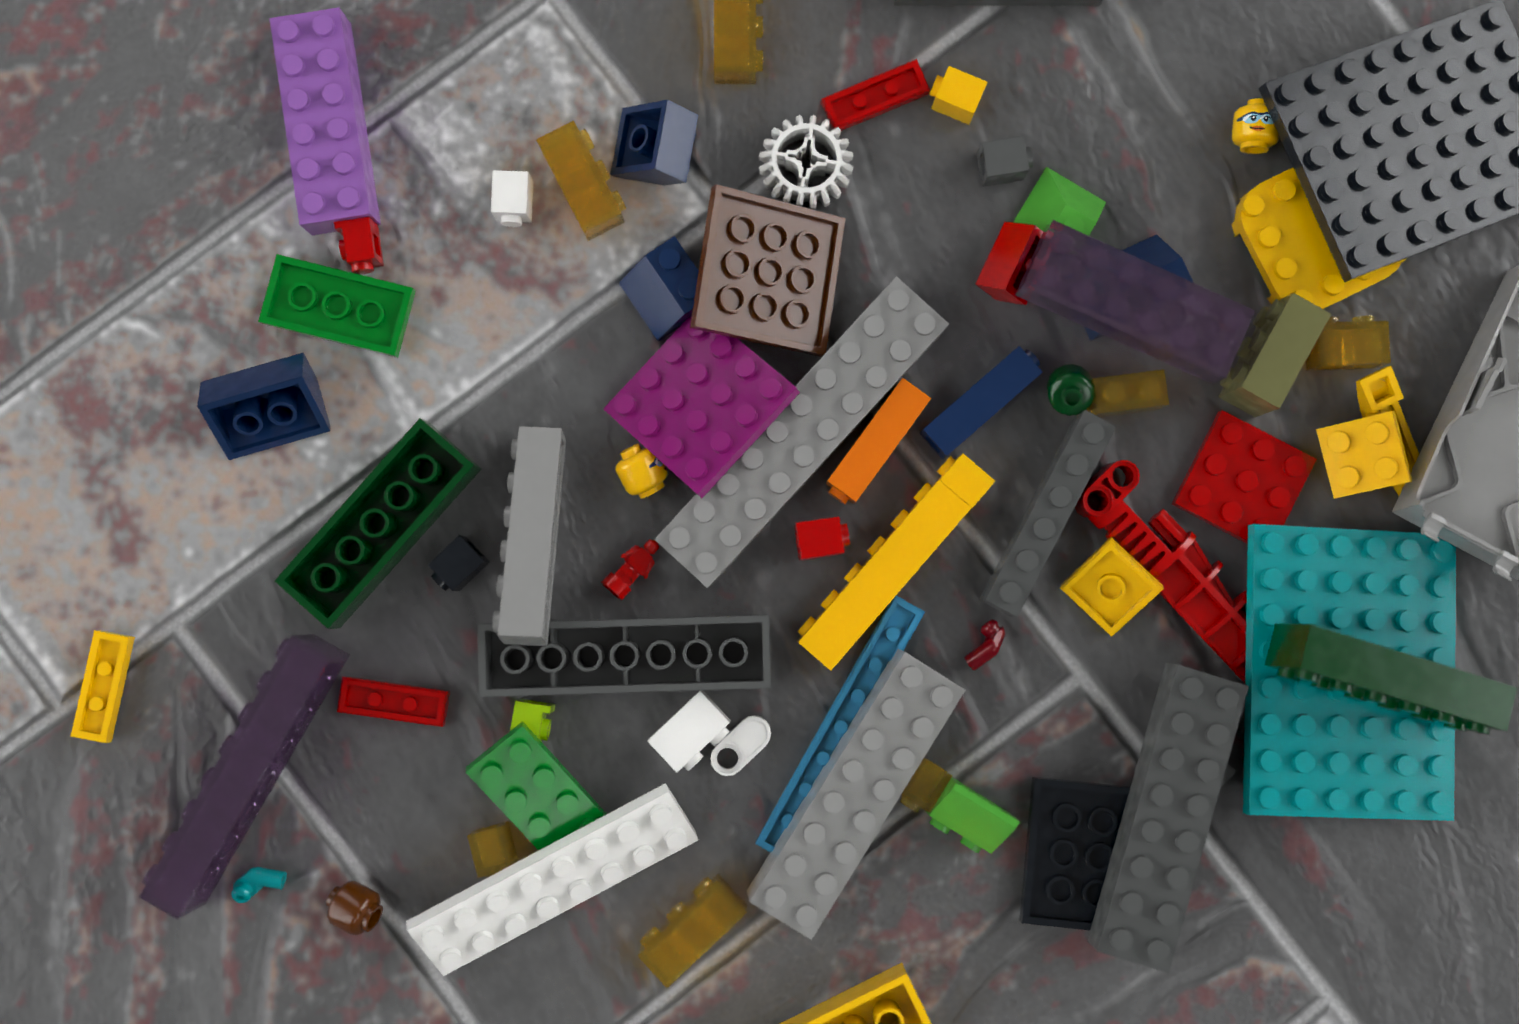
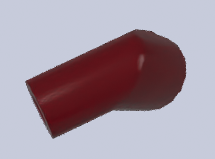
M990 619L981 626V633L986 637L984 642L964 656L965 661L974 671L998 654L1006 635L1004 627H1000L994 619Z

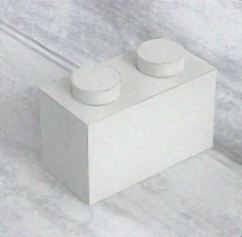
M700 690L648 739V742L676 773L683 767L689 771L704 757L700 751L709 742L716 746L730 732L726 728L730 723V719L703 690Z

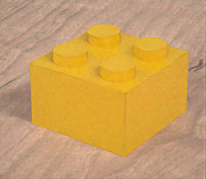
M1395 411L1316 429L1334 499L1413 481Z

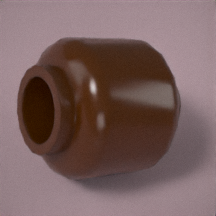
M353 880L344 883L341 887L336 886L326 900L329 922L351 935L357 936L363 932H370L377 925L383 913V906L380 905V895L371 888Z

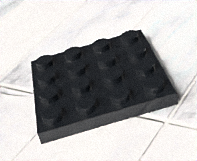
M1032 777L1019 918L1022 924L1091 930L1131 787Z

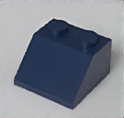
M670 100L622 108L610 175L617 178L663 186L686 183L699 115Z
M675 236L645 255L619 282V285L657 341H660L679 328L692 316L699 271Z

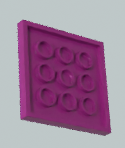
M691 316L672 334L603 410L700 498H703L800 392L797 387L739 339L690 328Z

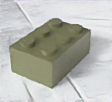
M1291 293L1281 300L1276 299L1268 307L1264 306L1254 319L1253 325L1257 327L1251 338L1249 336L1246 337L1237 350L1236 355L1240 356L1234 368L1230 367L1221 379L1220 385L1223 389L1218 397L1253 417L1280 409L1331 313L1295 293Z

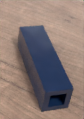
M1018 346L919 434L940 458L944 459L1043 373L1038 367L1040 366L1038 358L1030 350L1026 349L1024 351Z

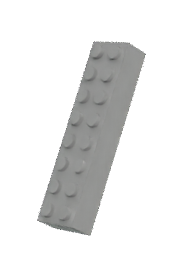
M897 649L848 726L847 732L842 736L830 755L826 766L822 768L812 784L808 795L804 797L794 813L790 824L776 842L775 848L768 855L746 892L749 902L812 940L961 699L965 689L905 651Z

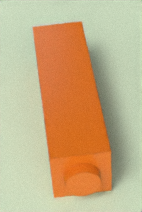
M902 378L827 480L826 484L831 487L828 493L844 505L848 500L855 504L931 398Z

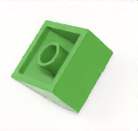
M948 774L944 777L925 809L926 813L932 817L929 822L931 825L945 834H948L952 829L963 836L960 840L963 845L978 854L981 848L992 854L1020 823L1008 811Z

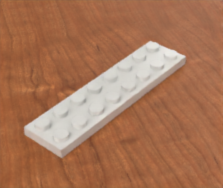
M665 783L407 920V932L440 973L445 976L693 844L699 839L695 829Z

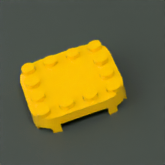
M1293 167L1259 183L1240 198V202L1235 210L1234 222L1231 224L1235 237L1241 235L1272 296L1267 299L1271 304L1276 299L1281 300L1289 294L1295 293L1316 306L1325 309L1386 279L1398 270L1400 264L1406 260H1401L1344 283Z

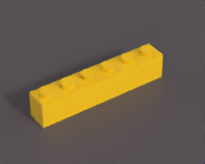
M940 480L936 481L932 486L926 482L913 497L917 504L909 513L903 509L890 523L894 528L891 534L886 539L881 535L867 550L871 557L865 564L861 566L857 562L844 576V579L848 582L839 593L833 589L820 604L825 610L815 620L810 616L797 631L801 635L797 642L830 671L971 509L967 503Z

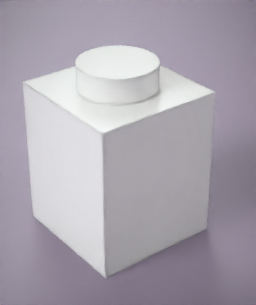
M493 170L491 213L496 221H501V225L508 227H520L522 222L532 223L533 180L529 172Z

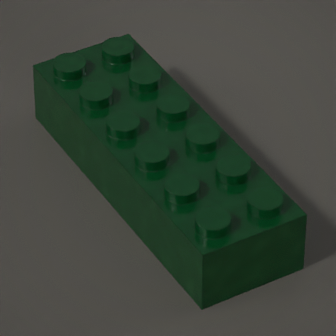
M419 418L274 582L327 629L341 628L482 469L433 425Z
M1275 623L1265 661V666L1278 669L1277 676L1293 681L1311 682L1310 686L1321 690L1344 692V696L1363 702L1370 700L1377 702V706L1396 712L1401 710L1410 712V716L1429 722H1434L1435 720L1444 723L1443 726L1462 732H1467L1468 730L1484 735H1489L1490 729L1508 730L1517 687L1312 624Z

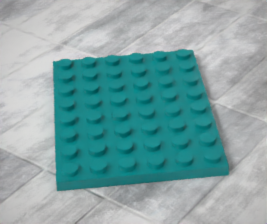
M1264 524L1248 525L1245 685L1249 687L1245 698L1244 814L1454 821L1455 730L1444 727V723L1439 721L1429 722L1410 716V712L1402 710L1396 712L1377 706V702L1370 700L1363 702L1344 696V692L1321 690L1310 686L1311 682L1293 681L1277 676L1278 669L1265 666V661L1275 623L1312 624L1455 668L1456 546L1439 537V542H1436L1422 533Z

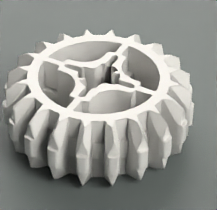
M798 115L796 116V125L794 126L787 119L783 121L784 132L775 127L771 130L773 139L764 140L763 146L767 151H762L759 154V160L765 163L759 167V172L761 175L767 176L763 180L765 188L775 186L771 193L774 199L784 194L783 202L791 203L792 200H795L796 205L803 207V202H809V208L816 210V200H820L822 205L826 207L830 204L829 195L836 199L841 196L839 187H848L849 179L846 176L851 175L853 172V166L848 164L853 159V152L845 150L849 145L847 138L837 140L841 133L839 127L829 132L830 122L828 119H825L821 126L816 125V116H810L809 123H803L802 116ZM804 140L803 145L799 149L787 150L786 153L782 152L792 142ZM815 141L828 149L833 160H828V156L816 151ZM809 150L810 168H807L806 176L803 177L802 159L806 157V151ZM778 166H783L786 171L793 172L798 179L797 186L783 177ZM826 173L832 174L822 184L808 187L809 181L813 177L825 176Z

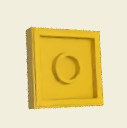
M1110 537L1060 585V589L1112 637L1164 589V586L1120 544Z

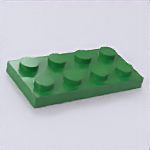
M276 254L258 322L398 358L416 290L411 287Z
M523 721L466 767L467 775L538 850L607 814Z

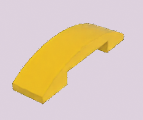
M1386 366L1356 381L1362 418L1395 411L1409 468L1412 472L1419 452L1398 402L1404 396L1392 366ZM1405 483L1392 486L1398 496Z

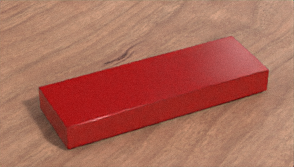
M917 59L824 97L821 99V105L832 130L839 127L843 131L929 95L930 88Z
M343 676L337 712L444 727L450 691Z

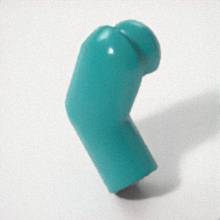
M252 867L235 881L231 896L238 903H246L263 887L282 890L287 879V872L263 867Z

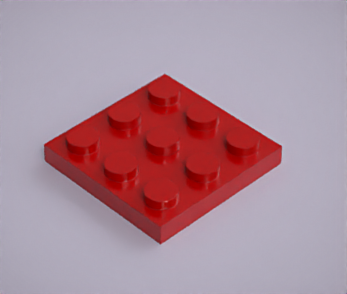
M1221 410L1217 413L1171 504L1248 544V525L1284 526L1317 459Z

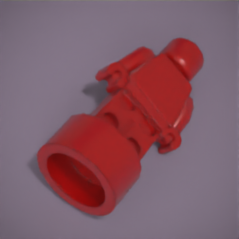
M649 539L643 545L644 549L634 545L631 549L621 554L620 558H624L625 562L614 573L610 572L601 581V584L622 601L631 591L630 586L639 575L643 576V579L648 578V574L655 564L651 555L658 551L659 543Z

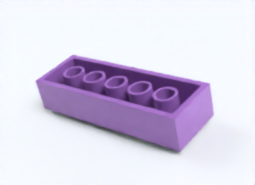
M340 7L269 18L299 225L312 236L338 232L334 227V222L369 216L377 225H381L351 23Z

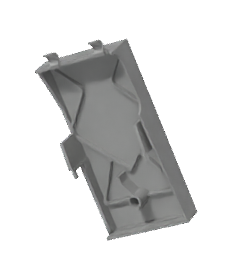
M1519 265L1506 272L1412 468L1411 475L1413 481L1405 483L1392 510V513L1420 527L1423 535L1436 542L1440 540L1438 537L1493 566L1494 573L1510 581L1512 580L1510 576L1519 580Z

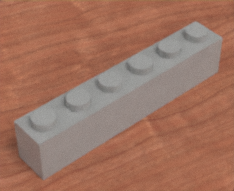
M519 426L518 439H512L511 458L515 460L514 472H509L507 481L508 493H512L511 506H506L504 510V526L508 527L507 540H502L500 547L501 562H505L504 575L498 576L496 586L497 596L501 597L500 611L495 610L493 615V632L497 633L503 644L548 645L566 439L562 428Z

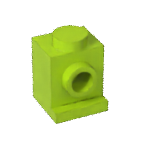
M522 698L516 700L510 731L523 721L541 742L542 740L548 741L551 719H546L547 713L550 714L555 711L556 704Z

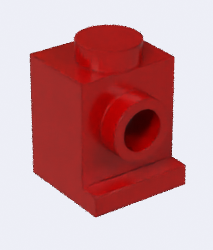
M369 216L334 222L335 230L343 236V239L339 240L341 257L351 265L352 273L359 275L369 274L374 271L375 267L384 266L378 225Z

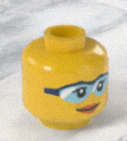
M1263 98L1250 99L1247 105L1239 107L1234 112L1232 141L1240 147V151L1243 153H1266L1269 151V147L1274 146L1279 141V134Z
M639 443L620 452L622 460L616 464L615 472L628 494L639 495L640 499L656 493L665 486L663 481L668 475L667 469L648 449H641Z

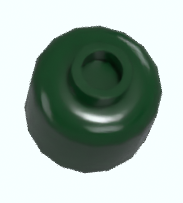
M1075 364L1062 365L1049 376L1047 382L1048 399L1053 409L1067 416L1079 415L1092 405L1095 390L1093 379L1086 369Z

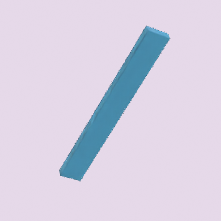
M897 595L887 605L756 839V845L770 853L773 851L776 842L790 824L794 813L804 797L808 795L812 784L822 768L826 766L830 755L842 736L847 732L848 726L889 660L891 661L897 649L904 651L925 611Z

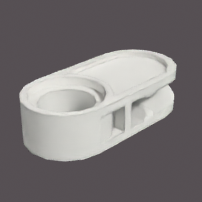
M752 715L746 717L735 726L712 750L710 759L714 770L724 776H731L739 772L770 741L771 730L768 722L761 716ZM724 748H731L738 755L737 763L731 768H724L718 763L717 755Z

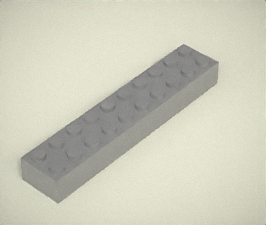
M896 276L795 386L800 392L798 396L703 498L696 494L654 540L709 589L941 336L949 323Z

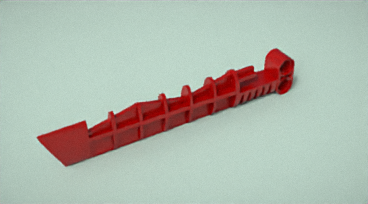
M1128 460L1108 463L1088 481L1075 506L1076 511L1081 516L1087 517L1098 529L1104 528L1107 531V539L1113 537L1118 544L1164 586V589L1159 594L1245 683L1246 613L1241 608L1247 602V590L1232 600L1217 576L1223 567V563L1218 560L1211 565L1195 540L1197 536L1192 531L1186 533L1163 508L1150 518L1151 520L1148 524L1170 546L1168 548L1123 501L1139 483L1140 473L1137 466ZM1116 468L1121 469L1125 474V482L1122 486H1118L1113 480V472ZM1091 492L1096 493L1100 498V507L1096 511L1092 510L1087 503L1088 495Z

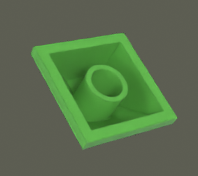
M1046 167L1013 222L1036 225L1056 242L1051 252L1071 262L1089 237L1106 202Z

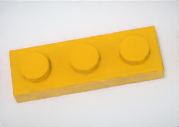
M94 630L71 737L101 743L112 742L135 637L103 630Z

